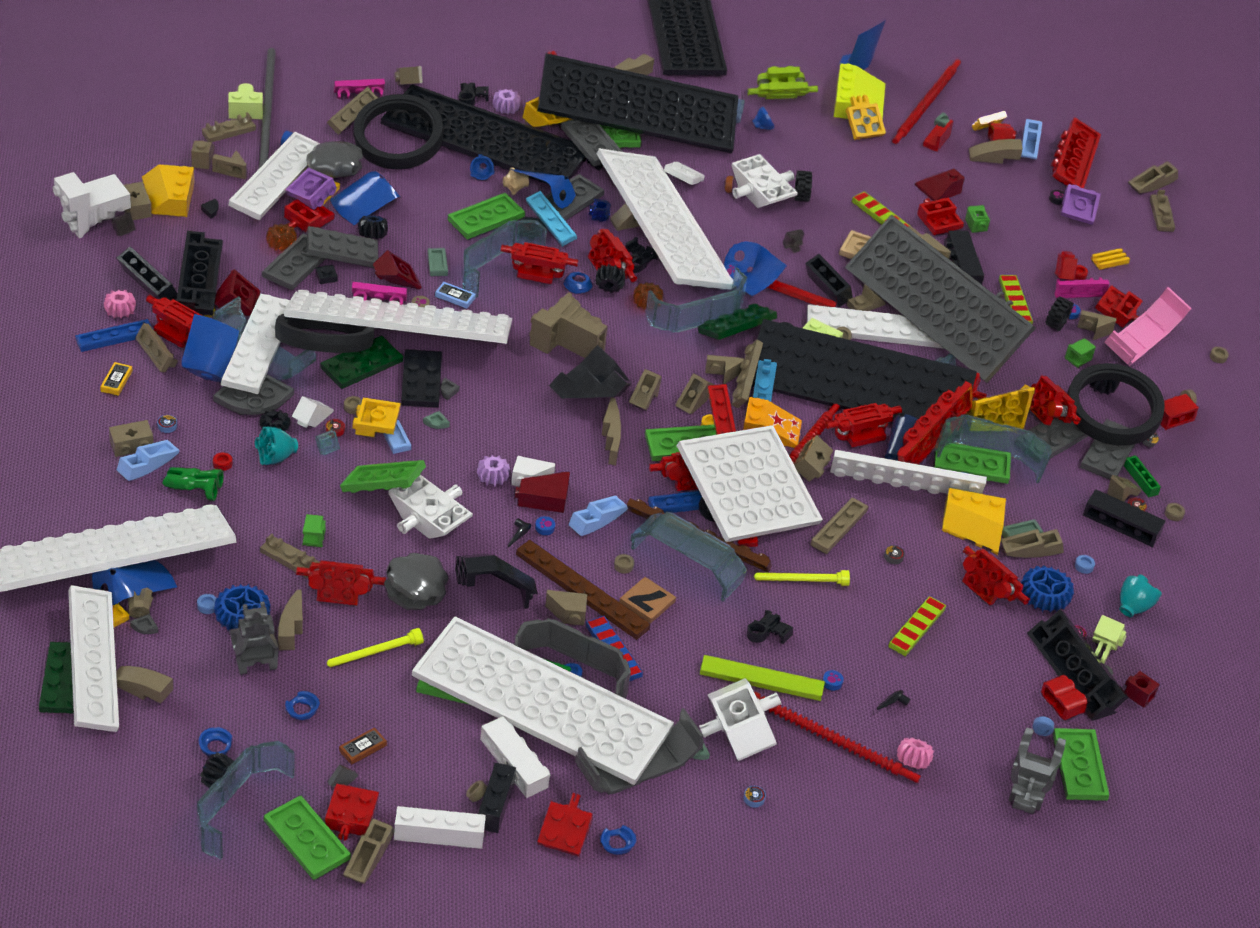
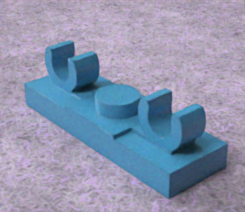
M764 359V361L759 360L753 398H760L771 402L777 368L776 362H771L768 359Z

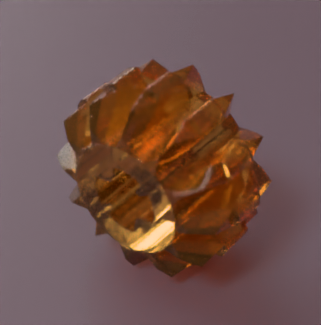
M274 224L273 227H269L266 240L269 248H274L275 251H283L297 240V234L294 227H289L288 224Z
M645 281L644 284L639 283L635 287L633 300L637 307H643V310L649 309L650 311L652 308L658 309V306L663 302V289L659 288V285H653V282L648 284Z

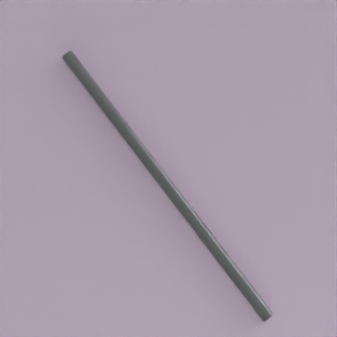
M269 48L267 51L259 168L268 160L276 56L274 48Z

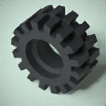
M798 170L795 181V191L797 192L795 201L809 202L812 192V171Z
M1059 296L1048 312L1047 320L1045 321L1046 325L1060 331L1064 324L1067 323L1074 303Z

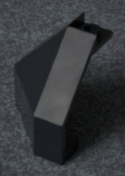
M597 345L578 366L567 375L561 372L549 386L561 398L620 397L632 382L616 361Z
M485 553L456 556L455 573L458 584H462V586H475L476 575L491 574L520 589L525 609L529 608V600L533 599V594H538L535 580L495 555Z

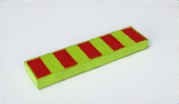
M865 191L852 197V202L880 224H883L890 215H893L907 227L910 226Z
M1000 275L999 283L1005 294L1006 302L1011 300L1013 302L1010 305L1011 308L1032 324L1033 320L1017 275Z
M929 596L889 642L888 647L906 657L945 611L946 605Z

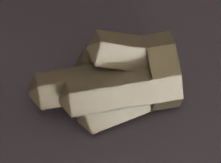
M148 587L141 589V593L138 596L134 591V596L127 598L129 616L139 618L150 614V606L153 600L151 589Z

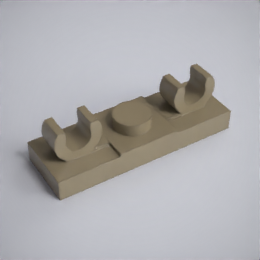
M247 112L244 118L238 115L236 120L222 123L215 121L214 126L206 123V128L202 129V134L208 142H215L256 131V125Z
M1158 190L1157 195H1151L1150 197L1157 231L1174 232L1175 224L1168 196L1165 195V190Z
M143 323L136 336V340L160 372H166L168 367H175L178 360L174 359V355L166 348L157 332L149 324Z
M272 533L260 547L261 553L295 572L297 567L309 568L312 562L320 563L314 556L306 555L305 551L302 552L283 542L281 538L274 537Z

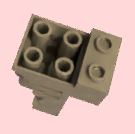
M569 292L564 297H561L558 303L550 307L548 311L542 308L531 318L530 345L546 354H549L557 345L584 358L597 345L605 351L608 326L602 323L601 318L591 316Z

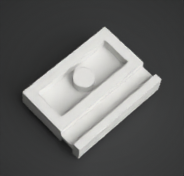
M679 162L667 164L664 168L665 172L691 185L700 183V181L703 182L705 175Z

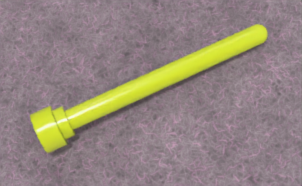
M841 570L836 574L756 573L754 578L758 581L836 582L840 586H849L850 572L849 570Z
M420 628L412 629L410 633H407V636L331 658L327 661V666L334 667L406 644H414L415 646L423 644L422 632Z

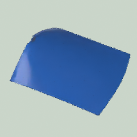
M886 20L859 34L852 54L842 56L840 63L855 65L863 70L868 68L874 57Z
M510 169L547 182L551 187L553 200L558 208L562 209L569 206L576 196L573 186L566 176ZM562 190L566 193L563 201L560 200V192Z
M372 171L331 198L330 201L341 216L352 225H355L363 216H368L390 201L401 197L381 174Z
M748 241L734 244L729 249L724 261L725 267L730 262H735L741 266V274L734 282L751 296L771 285L787 266L760 244ZM740 250L743 251L745 254L744 259L736 261L734 258L735 253ZM748 267H753L752 271L747 272Z
M194 314L182 358V367L195 376L221 383L235 351L239 330L215 319Z
M157 560L92 573L93 589L101 590L102 584H107L108 591L112 592V606L124 599L133 597L134 591L137 596L140 595L143 588L148 587L152 592L177 588L170 572ZM110 569L115 570L116 573L111 575Z

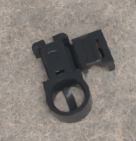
M461 83L462 92L459 94V101L474 106L476 103L475 96L480 97V95L486 96V101H489V86L476 87L475 83Z
M638 237L630 240L625 245L627 251L633 253L631 255L633 258L632 262L640 264L634 266L633 273L641 272L651 260H658L655 250L650 246H646L645 249V247L638 243Z
M765 610L764 617L760 621L754 620L748 625L747 638L752 642L760 643L766 640L771 631L772 634L775 633V636L779 634L781 644H784L793 635L794 627L780 622V615H773L772 611Z

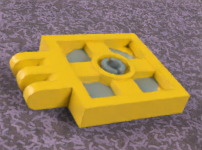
M867 95L851 97L852 107H847L846 114L854 140L884 136L886 131L878 104H870Z

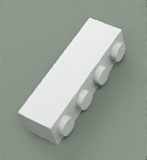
M504 716L481 726L480 740L498 763L516 767L515 784L526 798L548 788L550 778L548 768L540 763L536 753L528 748L526 741L516 733L512 723H508Z
M397 806L394 840L482 849L486 815Z

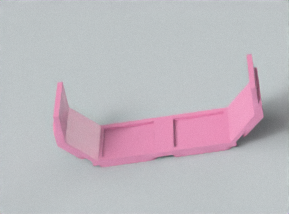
M1167 287L1146 312L1120 333L1114 330L1104 343L1130 366L1164 339L1186 317L1192 308Z

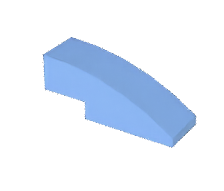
M1026 119L1022 137L1023 150L1021 157L1037 159L1042 128L1041 121Z
M169 440L137 447L135 454L120 457L117 471L128 481H131L160 468L179 454L180 450Z
M616 495L589 502L587 509L573 512L569 526L580 536H584L609 524L623 514L628 507Z

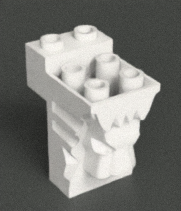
M74 172L54 178L53 192L56 197L60 198L63 212L61 213L63 221L69 224L71 231L75 232L78 238H82L90 230V227L95 226L97 223H102V220L114 218L116 211L122 212L131 208L130 193L115 174L87 183H82Z

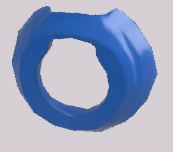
M572 272L564 279L565 288L572 293H585L593 288L592 281L584 273ZM576 275L584 276L586 280L583 282L574 281L572 277H575Z
M300 691L291 701L285 702L289 715L298 720L311 718L317 713L320 704L317 696L308 691ZM297 703L308 705L311 710L308 713L299 715L294 711L293 706Z
M212 727L201 733L199 745L207 756L217 753L210 751L207 747L214 740L227 744L226 749L218 753L226 754L230 750L232 735L226 729Z
M621 826V828L614 830L605 828L600 836L604 849L615 855L628 853L636 843L635 833L627 826ZM620 836L626 842V846L618 849L612 848L609 844L610 837Z

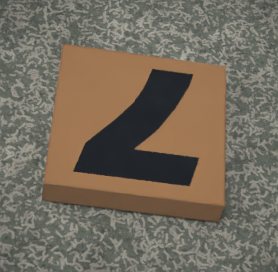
M644 577L626 592L619 602L638 616L652 623L676 602V597Z

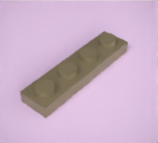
M366 87L330 118L327 123L339 135L355 121L358 113L365 105L378 97L369 87Z
M759 340L749 344L744 351V354H746L745 359L741 363L740 368L742 370L736 380L738 383L737 388L732 395L734 397L732 405L736 408H739L748 401L763 343Z
M852 497L811 540L810 545L828 554L866 514L869 506Z

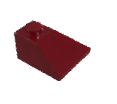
M953 168L917 181L915 186L931 200L935 201L961 194L965 177Z
M389 250L373 263L376 270L375 274L379 279H385L389 283L419 290L422 288L412 266Z
M234 269L217 290L214 304L229 315L251 316L260 296V290Z

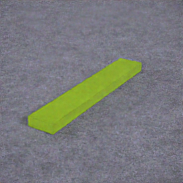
M704 655L700 675L732 682H738L746 678L750 685L818 701H821L825 681L708 655Z

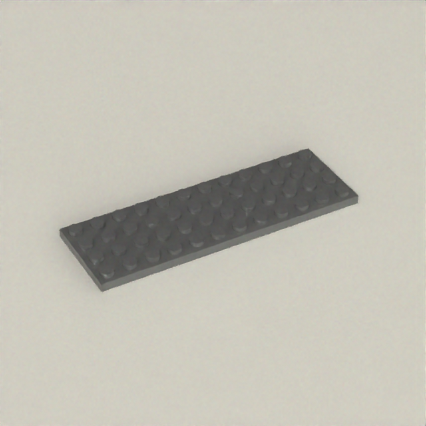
M893 215L888 217L845 266L849 272L870 287L876 294L966 367L980 373V378L986 383L990 381L1036 329L1033 324Z

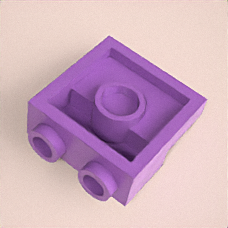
M307 168L285 191L287 195L300 200L315 210L324 204V200L329 195L335 194L337 187L332 177Z
M1068 184L1064 193L1060 215L1093 225L1101 194L1094 190H1087L1077 185Z

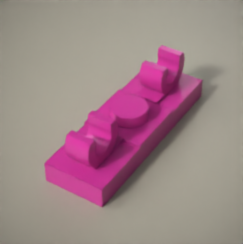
M385 79L335 81L334 93H337L338 99L341 98V93H345L347 99H349L350 92L360 94L366 87H369L373 93L378 91L380 97H382Z
M1101 277L1099 280L1090 278V280L1070 281L1066 279L1065 281H1060V279H1057L1054 295L1056 298L1059 296L1063 298L1103 297L1108 290L1109 281L1103 280Z
M360 282L352 283L353 297L362 296L364 300H367V297L382 301L389 299V301H399L400 305L403 304V301H407V288Z

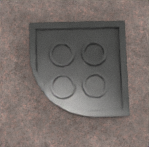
M266 375L258 394L224 386L213 395V401L240 415L264 414L265 411L271 412L273 409L275 410L282 406L294 395V389Z

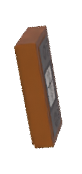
M374 727L339 746V752L352 765L387 746V740Z

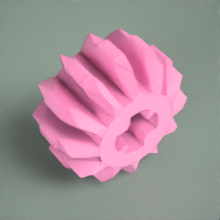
M118 289L116 292L111 291L110 294H106L104 308L109 316L112 315L113 318L120 317L122 319L124 316L129 318L130 314H134L136 300L132 293H127V290L120 291Z
M913 737L910 739L904 738L898 746L897 757L900 762L911 768L926 769L930 762H932L934 751L932 746L928 745L926 741L917 740Z

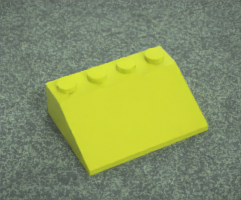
M840 63L834 117L848 119L846 109L847 107H852L850 98L867 95L870 104H878L883 119L885 83L858 66Z

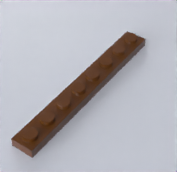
M630 498L627 503L629 512L769 573L772 567L771 560L767 555L751 552L752 550L745 545L738 546L733 541L725 542L724 538L717 537L713 531L708 529L704 531L699 529V526L695 523L683 522L677 515L665 514L662 509L656 506L653 508L649 507L646 502L640 499L634 500Z
M528 540L516 550V555L566 591L587 594V606L600 615L605 616L607 620L634 639L638 640L650 630V623L533 541Z

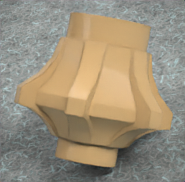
M510 170L506 177H503V186L510 189L512 195H515L520 189L529 186L528 175Z

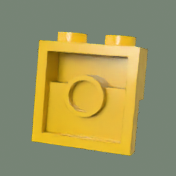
M363 398L361 405L357 406L356 416L358 417H354L352 428L356 429L355 434L375 437L376 432L394 435L401 403Z

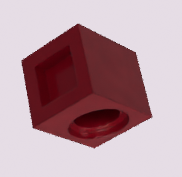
M1139 671L1135 676L1131 675L1125 682V686H1127L1125 693L1131 700L1145 708L1155 698L1160 684Z

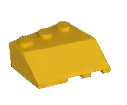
M1034 387L973 400L972 409L965 415L969 430H1023L1034 394Z
M949 488L944 508L942 531L962 540L967 538L976 542V546L990 548L992 553L998 555L1004 525L1006 498Z

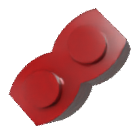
M989 123L988 138L991 141L1015 139L1016 131L1010 124Z
M1070 251L1058 253L1055 275L1058 278L1075 280L1078 262L1075 254H1072Z
M1061 675L1043 683L1041 690L1043 697L1054 707L1056 713L1063 720L1085 712L1087 698L1083 693L1075 689L1074 682L1067 676Z

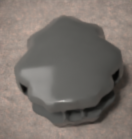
M324 142L316 145L307 154L306 163L310 169L332 178L350 177L356 175L362 169L361 161H359V159L363 158L362 149L350 142Z
M409 553L404 557L393 558L387 566L386 574L388 579L384 582L387 596L404 609L422 610L426 606L437 605L446 594L445 585L449 578L437 557Z

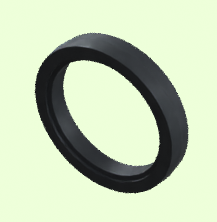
M393 94L377 98L360 110L354 122V140L356 146L362 149L363 157L372 164L387 169H408L419 166L430 160L438 152L443 141V123L437 109L426 100L412 95ZM391 110L416 112L425 117L433 128L432 135L427 143L414 151L401 154L387 153L376 149L367 141L364 132L368 123L373 118Z
M281 314L276 318L275 337L282 343L306 350L332 353L358 352L369 349L372 346L374 327L284 317V314ZM301 329H325L348 334H325Z
M1103 363L1087 367L1074 377L1067 392L1075 401L1074 405L1077 407L1076 415L1081 418L1080 423L1075 425L1089 437L1106 444L1126 446L1143 442L1157 431L1163 419L1165 404L1160 389L1145 374L1128 366ZM1099 380H1114L1126 383L1141 392L1147 399L1151 408V417L1144 424L1134 428L1119 429L1103 425L1085 412L1079 400V392L1086 385Z

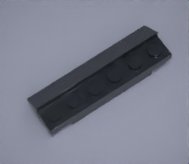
M187 230L176 301L201 315L213 316L223 240L205 238V232Z
M1061 609L1046 622L1041 620L1027 632L1058 676H1067L1074 682L1075 689L1086 696L1087 706L1085 712L1092 721L1116 714L1115 709L1129 698Z

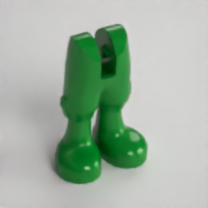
M171 467L168 469L162 484L165 487L177 490L200 488L205 491L206 498L209 501H215L218 488H221L223 485L224 473L221 469L201 471L197 468Z

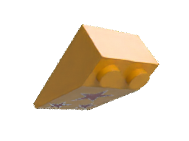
M749 397L743 430L773 425L783 445L795 448L798 445L802 420L768 400Z

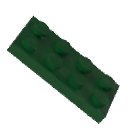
M750 304L748 308L737 309L732 314H724L719 316L718 319L705 321L704 324L698 326V332L721 340L761 325L763 319L770 321L777 319V311L759 306V304Z
M381 335L374 338L373 344L369 349L341 353L321 362L320 368L341 389H344L403 362V355Z
M50 642L39 702V712L74 714L71 642Z

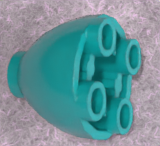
M263 427L259 437H256L254 442L255 448L259 452L261 465L278 464L298 450L297 439L292 438L285 431L276 427Z
M1141 574L1137 577L1128 576L1121 587V606L1119 610L1125 616L1133 617L1134 614L1143 613L1156 605L1162 593L1159 589L1150 585L1145 576Z

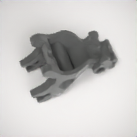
M265 601L260 602L261 608L247 609V604L242 605L244 619H238L239 628L229 630L240 675L247 674V667L254 666L256 662L268 663L270 670L277 669L279 646L274 636L272 617L267 615Z
M1026 727L1011 771L1013 787L1008 801L1012 802L1014 800L1012 808L1034 814L1035 808L1040 811L1045 793L1050 791L1053 786L1066 740L1058 738L1052 759H1048L1027 752L1034 730Z

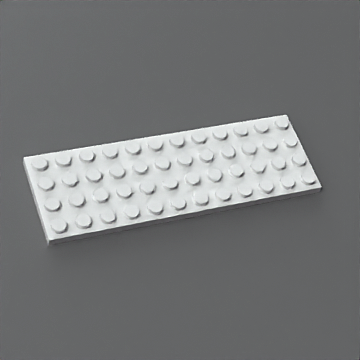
M599 148L597 156L673 282L678 285L684 284L733 290L736 286L735 282L728 274L725 266L657 158Z
M308 290L296 291L284 311V317L507 344L512 325V318L506 314L493 316L488 312H480V314L472 313L471 310H461L460 312L454 311L453 308L449 307L436 309V306L432 305L418 307V304L415 303L400 305L398 301H389V303L382 302L380 299H371L370 301L364 300L363 297L359 296L346 298L342 294L329 296L325 292L313 294L309 293Z
M205 505L199 509H185L179 513H165L160 517H146L140 521H126L121 525H106L101 529H86L76 534L67 533L62 537H47L37 542L27 541L18 546L7 545L0 549V592L236 543V535L217 505Z
M457 617L451 620L412 670L413 677L497 718L504 716L508 723H512L513 726L574 756L578 755V748L582 747L594 766L633 785L636 784L674 726V722Z

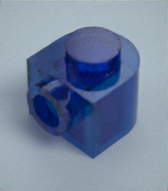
M594 199V204L590 205L589 216H592L591 220L598 222L607 221L610 217V203L606 200Z

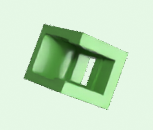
M984 205L968 206L965 221L971 232L988 231L990 219Z
M1085 338L1074 344H1069L1065 359L1079 368L1092 360L1096 346Z
M306 514L303 528V545L323 547L326 531V521L323 520V516Z

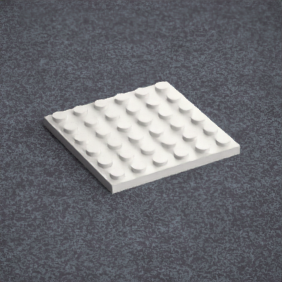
M773 425L679 441L676 445L725 542L820 524L823 520Z

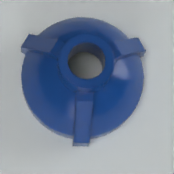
M761 107L756 117L752 120L756 129L759 127L760 129L770 130L775 128L766 109Z
M479 154L470 164V175L479 180H486L491 175H494L495 171L492 160ZM485 163L486 168H482L480 164Z

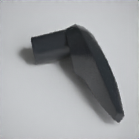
M519 518L515 520L514 525L519 528L510 540L508 547L531 528L530 523H526Z
M897 690L877 707V710L897 701L907 706L911 699L903 694V690Z

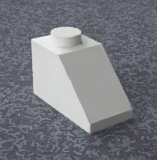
M302 396L292 417L298 420L297 423L305 428L308 425L316 427L332 414L334 409L320 401Z
M517 456L512 472L511 485L520 487L521 479L554 474L555 463Z

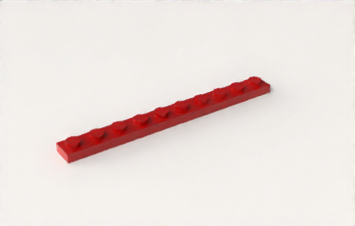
M727 384L709 385L707 391L716 435L736 432ZM756 536L737 540L738 546L758 547V538Z

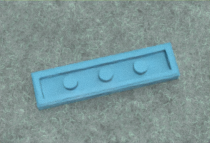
M541 191L526 198L527 204L562 247L577 239L575 232Z

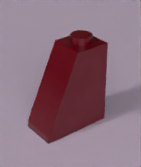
M570 472L521 479L520 487L516 486L515 498H518V506L564 513Z

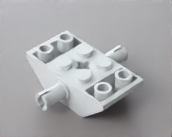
M760 154L732 163L738 185L737 188L732 190L733 196L736 199L746 196L759 208L797 196V192L788 183L794 180V173L789 170L779 174Z
M420 475L410 487L405 489L401 487L392 488L388 492L401 518L404 519L397 524L399 531L403 534H406L414 527L429 539L445 536L473 516V513L454 500L462 495V489L456 484L443 492Z
M745 678L708 694V698L717 716L716 719L699 725L704 738L720 730L724 731L738 761L777 745L764 712L782 705L777 692L759 700V698H756L750 683Z

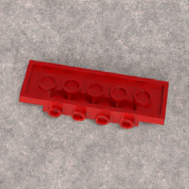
M1074 117L1070 122L1068 131L1064 130L1060 136L1061 140L1054 154L1055 159L1050 165L1053 167L1052 172H1054L1052 177L1066 186L1071 184L1084 188L1101 134Z
M966 381L955 390V393L951 390L944 392L937 402L928 408L926 414L921 416L916 421L914 427L904 434L903 447L897 453L898 461L919 465L972 409L971 383Z

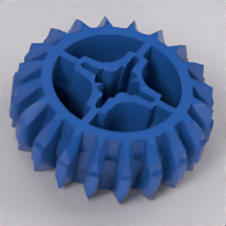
M1036 565L1034 569L1030 568L1021 580V584H1023L1022 593L1030 598L1028 605H1034L1035 609L1040 608L1042 612L1044 610H1048L1050 613L1053 610L1056 612L1060 609L1064 610L1074 595V584L1071 583V578L1066 577V573H1061L1060 569H1053L1052 566L1047 568L1043 565L1040 568Z
M240 583L238 587L232 585L231 589L225 588L223 592H219L218 598L215 601L214 613L217 622H220L221 627L226 626L228 631L239 628L238 619H244L242 605L247 604V609L261 608L260 602L265 601L267 615H270L271 608L268 595H265L263 590H258L257 586L251 588L249 584L242 586Z

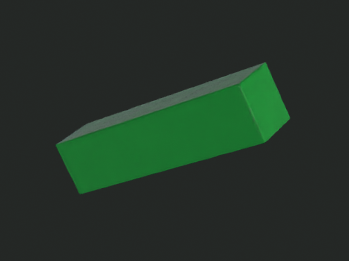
M1136 455L1126 458L1125 469L1147 497L1158 495L1161 486Z

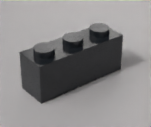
M820 254L805 263L807 275L831 300L836 301L838 307L847 303L848 299L853 298L851 286Z
M495 762L478 814L486 815L484 828L486 831L499 833L515 784L516 767Z

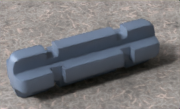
M738 99L737 123L741 121L745 103L743 99Z

